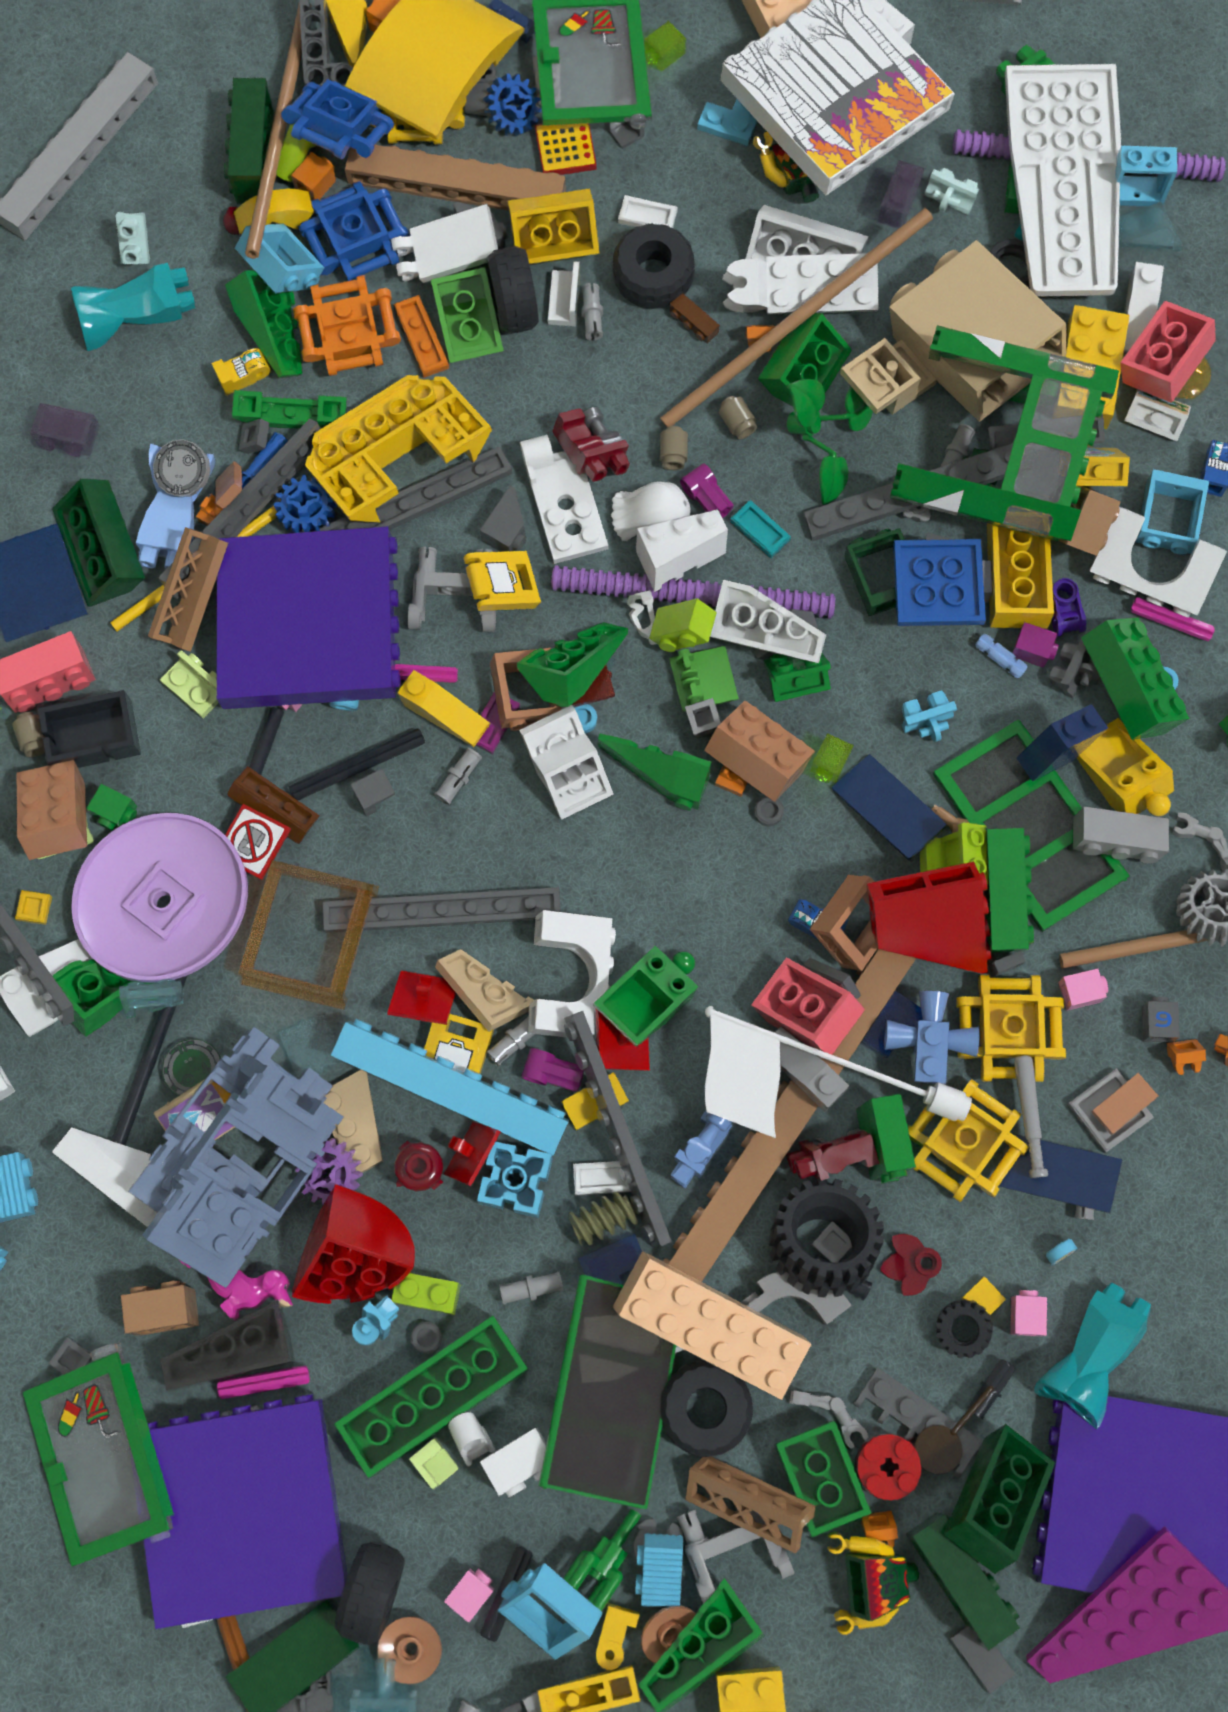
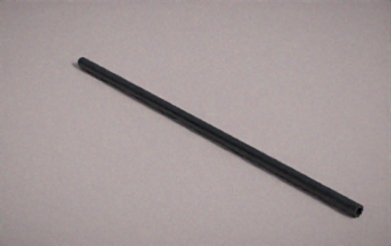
M276 707L270 708L249 765L251 769L262 775L284 715V711ZM237 802L233 808L224 835L241 808V805ZM188 975L169 982L111 1141L122 1145L127 1143Z

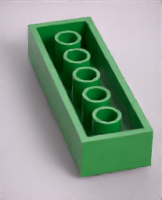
M491 1316L334 1424L366 1476L372 1478L444 1429L453 1418L467 1413L529 1369L497 1319Z

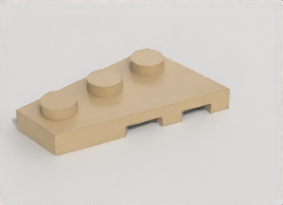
M461 949L439 959L436 963L435 968L488 1032L529 1012L530 1003L535 1001L529 996L525 999L515 992V986L505 981L502 983L490 974L489 968Z
M361 1069L334 1084L328 1094L325 1095L327 1099L324 1101V1104L344 1116L339 1125L335 1124L336 1128L332 1134L338 1144L343 1141L346 1142L345 1150L347 1152L353 1149L356 1151L352 1159L361 1160V1164L356 1166V1171L364 1173L382 1163L383 1157L368 1073Z

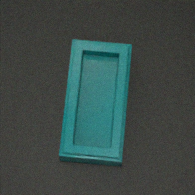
M751 500L730 519V522L770 558L791 540V536Z

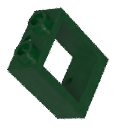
M900 528L892 531L891 529L881 530L874 537L868 539L857 538L846 547L844 558L869 617L896 608L895 587L872 595L857 559L892 548L894 540H905Z

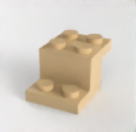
M886 338L882 339L842 367L840 371L843 378L875 414L887 408L893 415L933 387L937 381L934 375L902 339L893 346Z

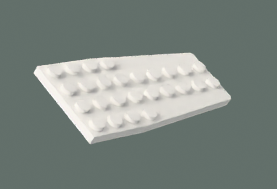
M1116 64L1006 66L1005 82L1009 148L1030 289L1036 296L1112 295L1118 285L1120 182H1117L1115 169L1117 167V155L1121 147Z

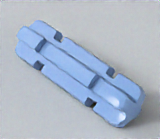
M984 633L976 642V647L983 653L985 651L989 653L987 656L1005 670L1008 668L1010 670L1009 673L1015 678H1020L1027 670V664L1020 659L1016 660V656L1000 643L997 642L995 644L993 642L994 639Z

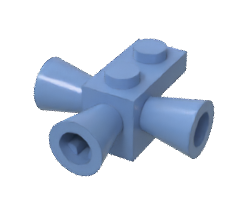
M920 991L919 998L923 1020H918L915 1027L886 1020L884 1050L913 1047V1055H915L914 1082L930 1084L939 1082L945 1085L948 1049L977 1057L979 1027L949 1030V1023L942 1022L949 993Z

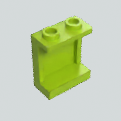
M963 822L958 825L957 832L942 838L935 837L920 851V872L974 861L979 873L984 872L987 884H989L986 826Z

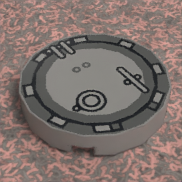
M183 439L173 440L162 446L156 454L153 464L154 478L159 487L166 493L180 498L190 497L196 494L208 482L210 462L207 455L197 444Z

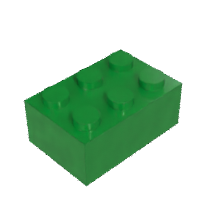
M830 1421L774 1444L793 1495L815 1506L814 1517L805 1525L809 1536L814 1537L871 1514L835 1421Z

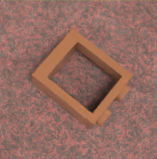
M537 649L494 653L490 668L501 729L510 728L512 731H518L562 710V707L550 702V707L518 711H512L505 673L520 672L517 669V663Z
M848 875L810 928L841 967L859 971L863 970L878 948L871 931V923L869 921L854 944L841 930V926L861 898L869 906L867 883L875 881L866 875Z

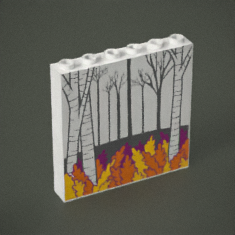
M867 0L811 1L804 10L798 14L793 13L780 26L772 27L764 37L758 41H751L737 55L729 56L722 65L720 79L825 195L831 193L947 112L955 95L946 83Z

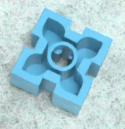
M495 1142L486 1162L488 1169H492L491 1178H482L477 1199L478 1203L503 1210L505 1203L514 1204L513 1210L515 1213L539 1218L544 1192L543 1190H538L540 1181H548L553 1160L552 1154L528 1149L526 1156L517 1154L516 1146ZM514 1173H519L523 1182L516 1187H512L511 1182L507 1179L509 1176L513 1177Z

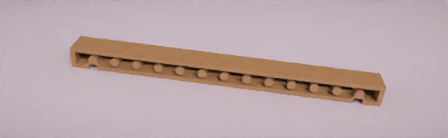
M877 948L876 954L871 961H868L863 970H857L856 974L860 978L855 985L861 994L857 1001L863 1006L865 1011L832 1055L849 1061L916 958ZM819 1057L826 1064H828L838 1075L845 1067L838 1063ZM792 1080L789 1084L783 1081L778 1088V1100L774 1111L776 1138L758 1131L756 1133L752 1131L748 1133L741 1144L745 1150L739 1159L735 1156L732 1157L724 1169L728 1173L722 1184L716 1181L707 1195L711 1201L705 1209L702 1207L697 1209L690 1220L694 1224L688 1235L682 1232L673 1246L677 1252L671 1261L665 1258L663 1262L701 1282L703 1281L818 1107Z

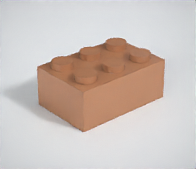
M747 701L740 704L717 726L704 750L774 802L803 773L815 752L802 740L796 738L780 724L774 722Z
M74 760L17 773V838L29 860L87 847L85 782Z

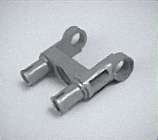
M426 547L419 548L418 571L415 572L413 577L412 603L409 604L408 609L409 629L421 630L422 621H425L426 594L473 596L467 573L435 572L437 549L429 547L428 558ZM478 549L476 552H483V549ZM485 549V552H493L492 550ZM496 610L480 611L483 632H495Z
M692 1510L687 1512L692 1524L691 1526L688 1525L685 1514L676 1518L687 1542V1545H685L686 1549L684 1550L704 1604L715 1591L704 1560L760 1538V1536L739 1526L712 1538L705 1537L696 1515L697 1512ZM750 1511L755 1522L761 1525L766 1524L759 1513ZM763 1538L773 1566L778 1567L782 1579L794 1575L785 1548Z

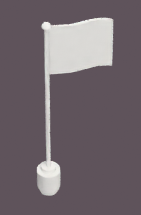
M708 1006L705 1010L706 1016L710 1017L711 1050L705 1081L706 1112L776 1138L774 1111L780 1080V1042L924 1096L923 1103L927 1104V1111L952 1121L957 1119L964 1121L970 1110L972 1098L967 1097L965 1092L937 1082L934 1087L929 1086L926 1091L713 1010V1006Z

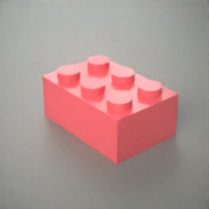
M1164 301L1121 361L1122 383L1172 403L1216 341L1215 319Z
M72 631L0 659V695L15 713L30 711L36 704L43 701L57 700L62 697L63 693L70 690H82L88 687L90 682L96 680L86 654Z
M787 957L751 1004L765 1021L778 1029L782 1027L802 1043L831 1055L865 1011L851 992Z

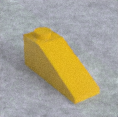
M326 0L328 16L347 61L354 68L364 50L367 4L365 0Z
M415 670L412 671L397 692L405 707L472 747H475L490 726V723L440 685Z
M632 1665L538 1690L542 1712H599L640 1701Z

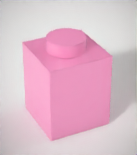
M1099 969L1065 976L1058 982L1067 1011L1101 1003L1107 997L1108 984L1106 978L1100 976Z
M1019 1290V1296L1011 1297L1010 1335L1039 1337L1047 1335V1297H1038V1291Z
M479 1568L476 1572L469 1569L444 1602L469 1623L495 1590L490 1585L493 1580Z

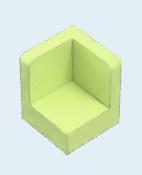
M437 1438L431 1440L410 1458V1461L432 1489L437 1488L458 1470L457 1464Z

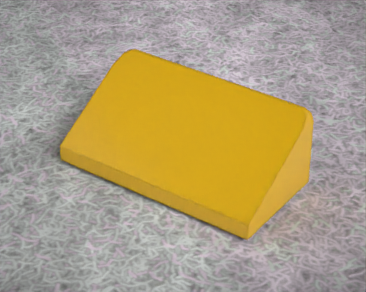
M615 1073L609 1074L608 1077L618 1103L622 1106L629 1102ZM587 1088L561 1101L576 1131L598 1119V1105L595 1098L592 1099Z

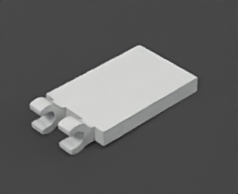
M487 204L410 228V237L399 236L391 239L393 250H397L398 256H405L411 252L415 254L416 262L406 261L396 264L398 275L402 276L403 281H410L419 277L425 283L431 281V279L470 269L487 263V257L494 250H498L491 212Z

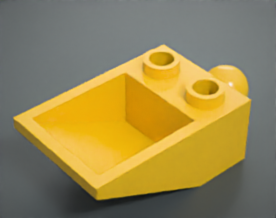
M1119 718L1107 724L1108 729L1077 757L1078 761L1110 806L1116 811L1139 814L1148 809L1154 816L1167 814L1171 807L1168 795L1174 792L1173 770L1141 739L1131 740L1123 722Z

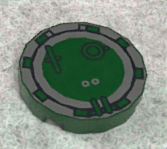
M188 1039L181 1041L173 1046L164 1058L162 1067L164 1082L173 1093L180 1096L203 1081L221 1059V1056L212 1045L203 1040Z

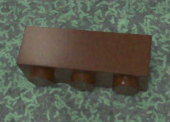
M682 294L670 303L671 316L676 320L679 319L687 330H692L700 341L708 344L719 333L720 325L686 295Z

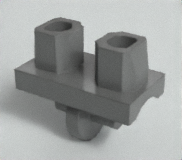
M1082 639L1079 644L1065 642L1060 657L1062 661L1069 662L1070 664L1067 669L1059 666L1053 667L1049 678L1051 684L1063 688L1065 696L1073 698L1079 684L1088 686L1090 680L1099 681L1101 677Z

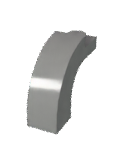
M776 1272L756 1282V1285L763 1294L758 1296L754 1292L741 1302L760 1312L777 1299L785 1297L797 1298L811 1306L824 1325L830 1323L852 1306L844 1294L834 1297L833 1290H829L826 1298L817 1297L818 1290L813 1288L809 1295L801 1292L803 1284L797 1282L793 1287L787 1283L788 1272L783 1275Z

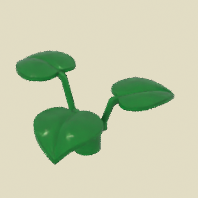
M801 379L787 385L792 396L794 411L788 416L787 429L791 434L803 435V441L811 442L830 455L823 458L819 473L822 505H827L833 502L846 487L848 482V466L845 458L837 457L834 450L814 439L812 435L819 432L821 421L848 419L850 430L861 431L870 422L873 411L857 392L850 387L845 398L847 413L820 416L819 410L825 403L823 385L814 379Z

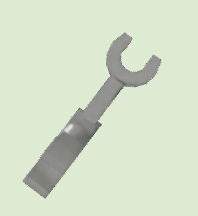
M1178 813L1176 820L1183 822L1186 828L1181 829L1175 826L1172 835L1178 838L1199 836L1211 842L1212 847L1217 851L1221 859L1222 871L1226 870L1228 876V848L1222 830L1218 827L1211 826L1209 828L1199 825V821L1189 814Z
M799 1391L790 1392V1404L810 1405L824 1410H831L841 1425L839 1429L844 1445L849 1449L855 1447L850 1439L852 1432H858L862 1440L868 1439L867 1431L855 1419H851L841 1398L820 1397Z

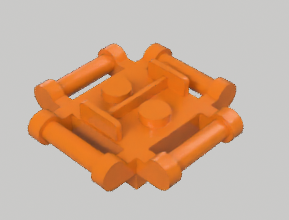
M364 275L356 276V280L321 287L318 284L312 285L310 288L314 305H299L293 308L294 318L298 320L303 344L301 352L303 361L310 363L326 360L329 376L337 375L339 371L373 364L376 367L382 366L384 364L380 348L394 346L401 342L400 333L395 327L390 304L392 300L391 291L387 288H381L374 293L368 294ZM358 290L360 292V296L322 303V298ZM377 305L380 306L385 333L378 336L371 308ZM317 318L323 347H314L309 319Z

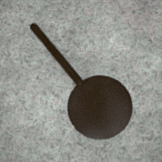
M992 1385L986 1388L952 1429L941 1425H933L927 1427L919 1434L915 1442V1449L919 1455L921 1466L925 1470L934 1474H944L952 1471L959 1464L962 1457V1444L957 1433L994 1390Z

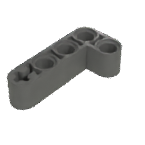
M299 0L305 84L311 82L315 76L324 77V81L320 86L327 79L338 82L341 75L347 74L350 76L353 70L350 65L346 63L330 64L326 0H314L316 10H312L310 0ZM312 22L321 23L319 29L315 31L308 29ZM314 49L322 50V54L318 58H311L310 53Z

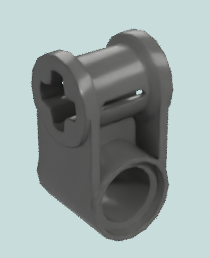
M493 63L468 93L465 104L466 114L491 117L490 113L484 112V109L489 107V103L484 102L483 98L490 95L486 89L493 85L492 81L497 79L496 68Z

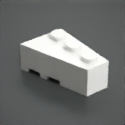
M718 510L637 528L636 553L654 592L660 590L662 584L673 578L675 580L680 579L687 570L693 567L698 569L726 553L728 529Z

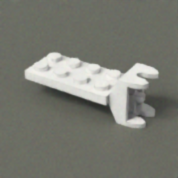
M867 253L766 256L765 261L760 259L737 260L728 266L722 278L723 281L733 285L734 289L727 294L728 298L723 301V305L728 310L739 313L757 312L767 309V315L792 314ZM878 264L815 313L878 311Z

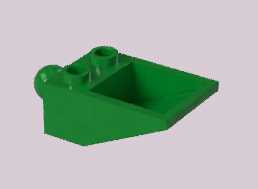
M654 946L597 999L593 1006L637 1047L672 1019L693 998L698 986L687 974L691 973L695 968V959L689 952L681 951L676 953L671 961L661 950Z

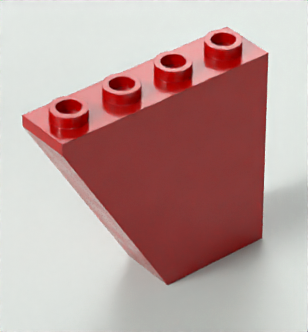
M973 861L867 883L871 931L878 949L981 974L988 973L987 960L991 959V951L988 942H986V937H990L988 922L984 917V914L989 913L986 897L983 896V891L987 890L984 872L979 873Z

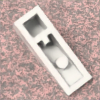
M1136 262L1129 277L1125 314L1130 316L1124 353H1128L1157 312L1164 266Z

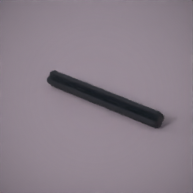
M416 728L290 785V793L296 800L303 799L425 743L424 736L420 729Z

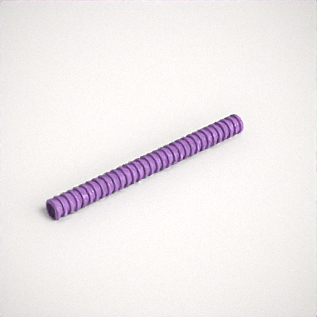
M957 129L954 134L952 151L956 155L958 152H962V155L970 153L971 156H975V154H979V157H983V155H987V158L996 156V159H1000V156H1002L1004 160H1008L1011 157L1009 135L1007 137H1003L1001 133L999 136H995V133L986 135V132L978 134V131L970 133L969 130H965L964 133L961 132V129ZM1178 152L1177 174L1175 178L1181 175L1183 179L1190 176V179L1193 180L1195 177H1198L1199 180L1207 178V181L1215 179L1216 182H1220L1225 172V158L1219 157V159H1216L1215 156L1208 158L1207 155L1199 157L1198 154L1190 156V153H1186L1183 156L1181 152Z
M555 565L553 568L551 579L553 591L561 588L563 592L566 589H570L572 593L575 590H579V593L588 591V594L597 592V595L605 593L606 596L614 594L615 597H619L620 594L623 595V598H627L628 595L650 590L653 601L654 598H659L660 602L663 599H668L670 603L672 600L680 603L681 601L698 598L706 605L712 604V607H716L722 586L718 585V582L710 584V581L701 583V580L692 582V579L683 581V578H680L677 581L673 578L662 584L660 590L654 592L646 574L643 577H639L637 573L634 576H630V573L627 572L625 575H621V572L612 574V571L603 573V570L595 572L594 569H590L589 572L586 571V568H581V571L577 570V567H573L570 570L568 566L560 569L558 565ZM759 586L756 589L787 610L810 611L818 615L819 618H823L824 615L831 619L834 616L836 597L832 593H830V596H825L823 592H821V595H816V592L807 594V591H803V593H799L798 590L790 592V589L781 591V588H777L775 591L772 590V587H768L765 590L763 586Z

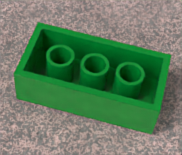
M1138 617L1106 620L1081 637L1131 740L1164 735L1189 719L1185 703L1178 697L1173 687V680L1165 671L1160 661V654L1152 645L1147 635V628Z
M1024 828L987 829L989 884H987V890H985V897L989 908L986 920L990 930V937H987V942L991 952H1024L1029 949L1031 943H1034L1033 925H1028V915L1033 912L1032 895H1027L1026 885L1031 883V866L1025 865V856H1027V853H1030L1029 835H1024Z

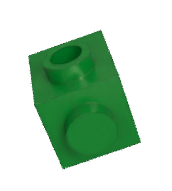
M101 784L86 809L93 817L98 819L97 823L100 826L113 831L114 827L118 828L134 820L137 816L136 808L138 806L131 798Z

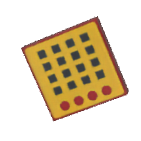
M589 123L535 125L542 173L554 172L559 175L597 170Z

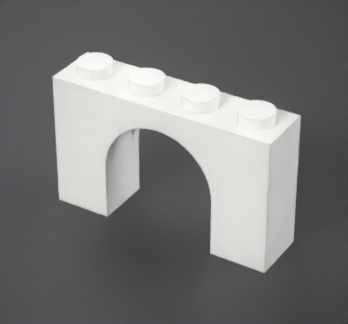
M1119 506V515L1116 521L1110 525L1107 532V543L1099 551L1098 555L1095 556L1091 565L1090 572L1095 573L1093 578L1108 585L1110 580L1121 584L1120 590L1132 595H1136L1137 591L1148 595L1146 600L1153 604L1163 606L1165 602L1175 606L1173 611L1189 618L1191 613L1198 616L1227 551L1198 539L1187 565L1180 575L1163 583L1147 581L1136 573L1131 562V551L1145 517Z
M543 910L536 915L534 945L563 948L576 953L584 961L588 969L589 985L585 995L579 1001L562 1002L536 999L530 1003L528 1033L567 1037L564 1030V1024H566L564 1018L583 1011L593 1038L597 1040L596 1008L593 1004L611 987L608 986L609 974L613 971L614 959L610 956L611 945L614 944L616 934L615 928H612V918Z

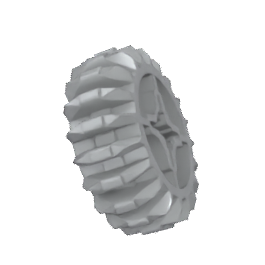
M1212 869L1207 876L1201 871L1197 878L1191 876L1187 884L1181 887L1180 895H1178L1176 901L1177 916L1181 917L1180 926H1188L1187 934H1197V942L1205 938L1208 939L1209 946L1214 941H1218L1221 947H1223L1228 940L1227 872L1224 870L1221 875H1217L1214 869ZM1203 896L1204 901L1200 906L1196 907L1194 901L1198 897Z

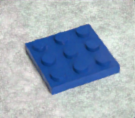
M981 539L894 540L897 626L985 624Z

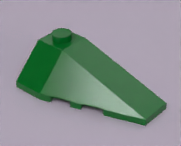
M255 270L244 271L225 284L234 312L278 377L302 375L300 344L294 339L293 329L298 327L297 320L292 317L291 306L295 305L293 291L275 293Z
M603 622L577 633V639L570 641L562 639L555 642V648L548 651L539 648L531 652L517 663V669L543 701L554 703L559 707H569L582 697L627 636L628 628Z
M599 734V748L670 801L675 802V806L690 811L692 808L699 809L710 778V761L675 750L672 756L660 751L659 747L653 745L641 749L638 748V744L631 740Z
M94 959L84 962L81 960L72 962L52 975L73 1004L74 1022L72 1023L85 1037L110 1021L143 991L141 989L143 982L119 977L103 968Z

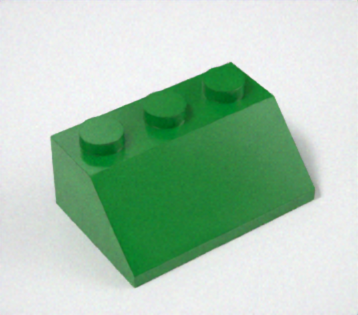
M814 313L783 338L758 377V380L772 396L793 406L792 396L787 385L801 379H814L823 385L826 393L852 349L822 313Z

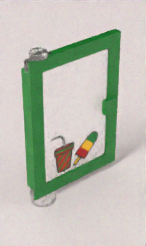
M532 0L543 126L630 121V125L634 129L645 127L646 121L652 119L639 0Z
M121 1342L91 1351L92 1363L23 1392L71 1567L150 1538L152 1543L171 1537L169 1530L173 1529L170 1516L174 1515L132 1369L130 1363H125Z

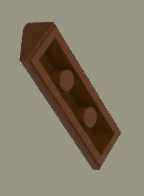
M248 766L233 782L227 793L231 799L241 806L245 804L290 827L291 831L287 837L297 844L301 843L320 816Z

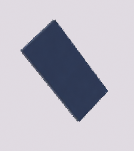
M870 754L831 787L843 801L908 861L947 827V824Z
M1013 1134L1029 1147V1142L1025 1136ZM1040 1140L1044 1169H1047L1048 1176L1030 1178L1029 1171L1032 1170V1163L1028 1149L1024 1155L1018 1157L998 1186L1111 1214L1123 1159ZM1006 1143L1004 1145L1001 1160L1003 1159L1007 1151L1010 1149L1009 1145H1007Z

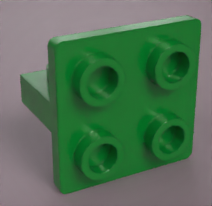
M776 653L771 655L770 659L763 660L764 667L769 674L772 697L775 702L831 689L828 674L831 666L823 653H821L819 663Z

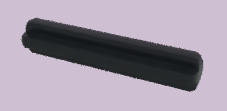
M520 1546L515 1548L480 1632V1635L489 1641L496 1642L507 1619L498 1611L504 1600L501 1596L502 1592L511 1581L518 1582L527 1571L533 1557V1553L530 1550Z

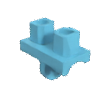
M942 690L932 693L927 697L931 709L922 711L917 699L903 703L904 721L902 728L904 733L919 729L921 738L930 735L934 742L941 740V731L949 729L948 722L944 720L953 718L954 711L957 710L955 702H949Z
M385 1296L375 1307L371 1302L363 1307L362 1316L355 1322L352 1329L353 1338L358 1344L364 1346L371 1345L378 1337L383 1341L389 1335L391 1323L398 1317L397 1312L399 1308L388 1296Z

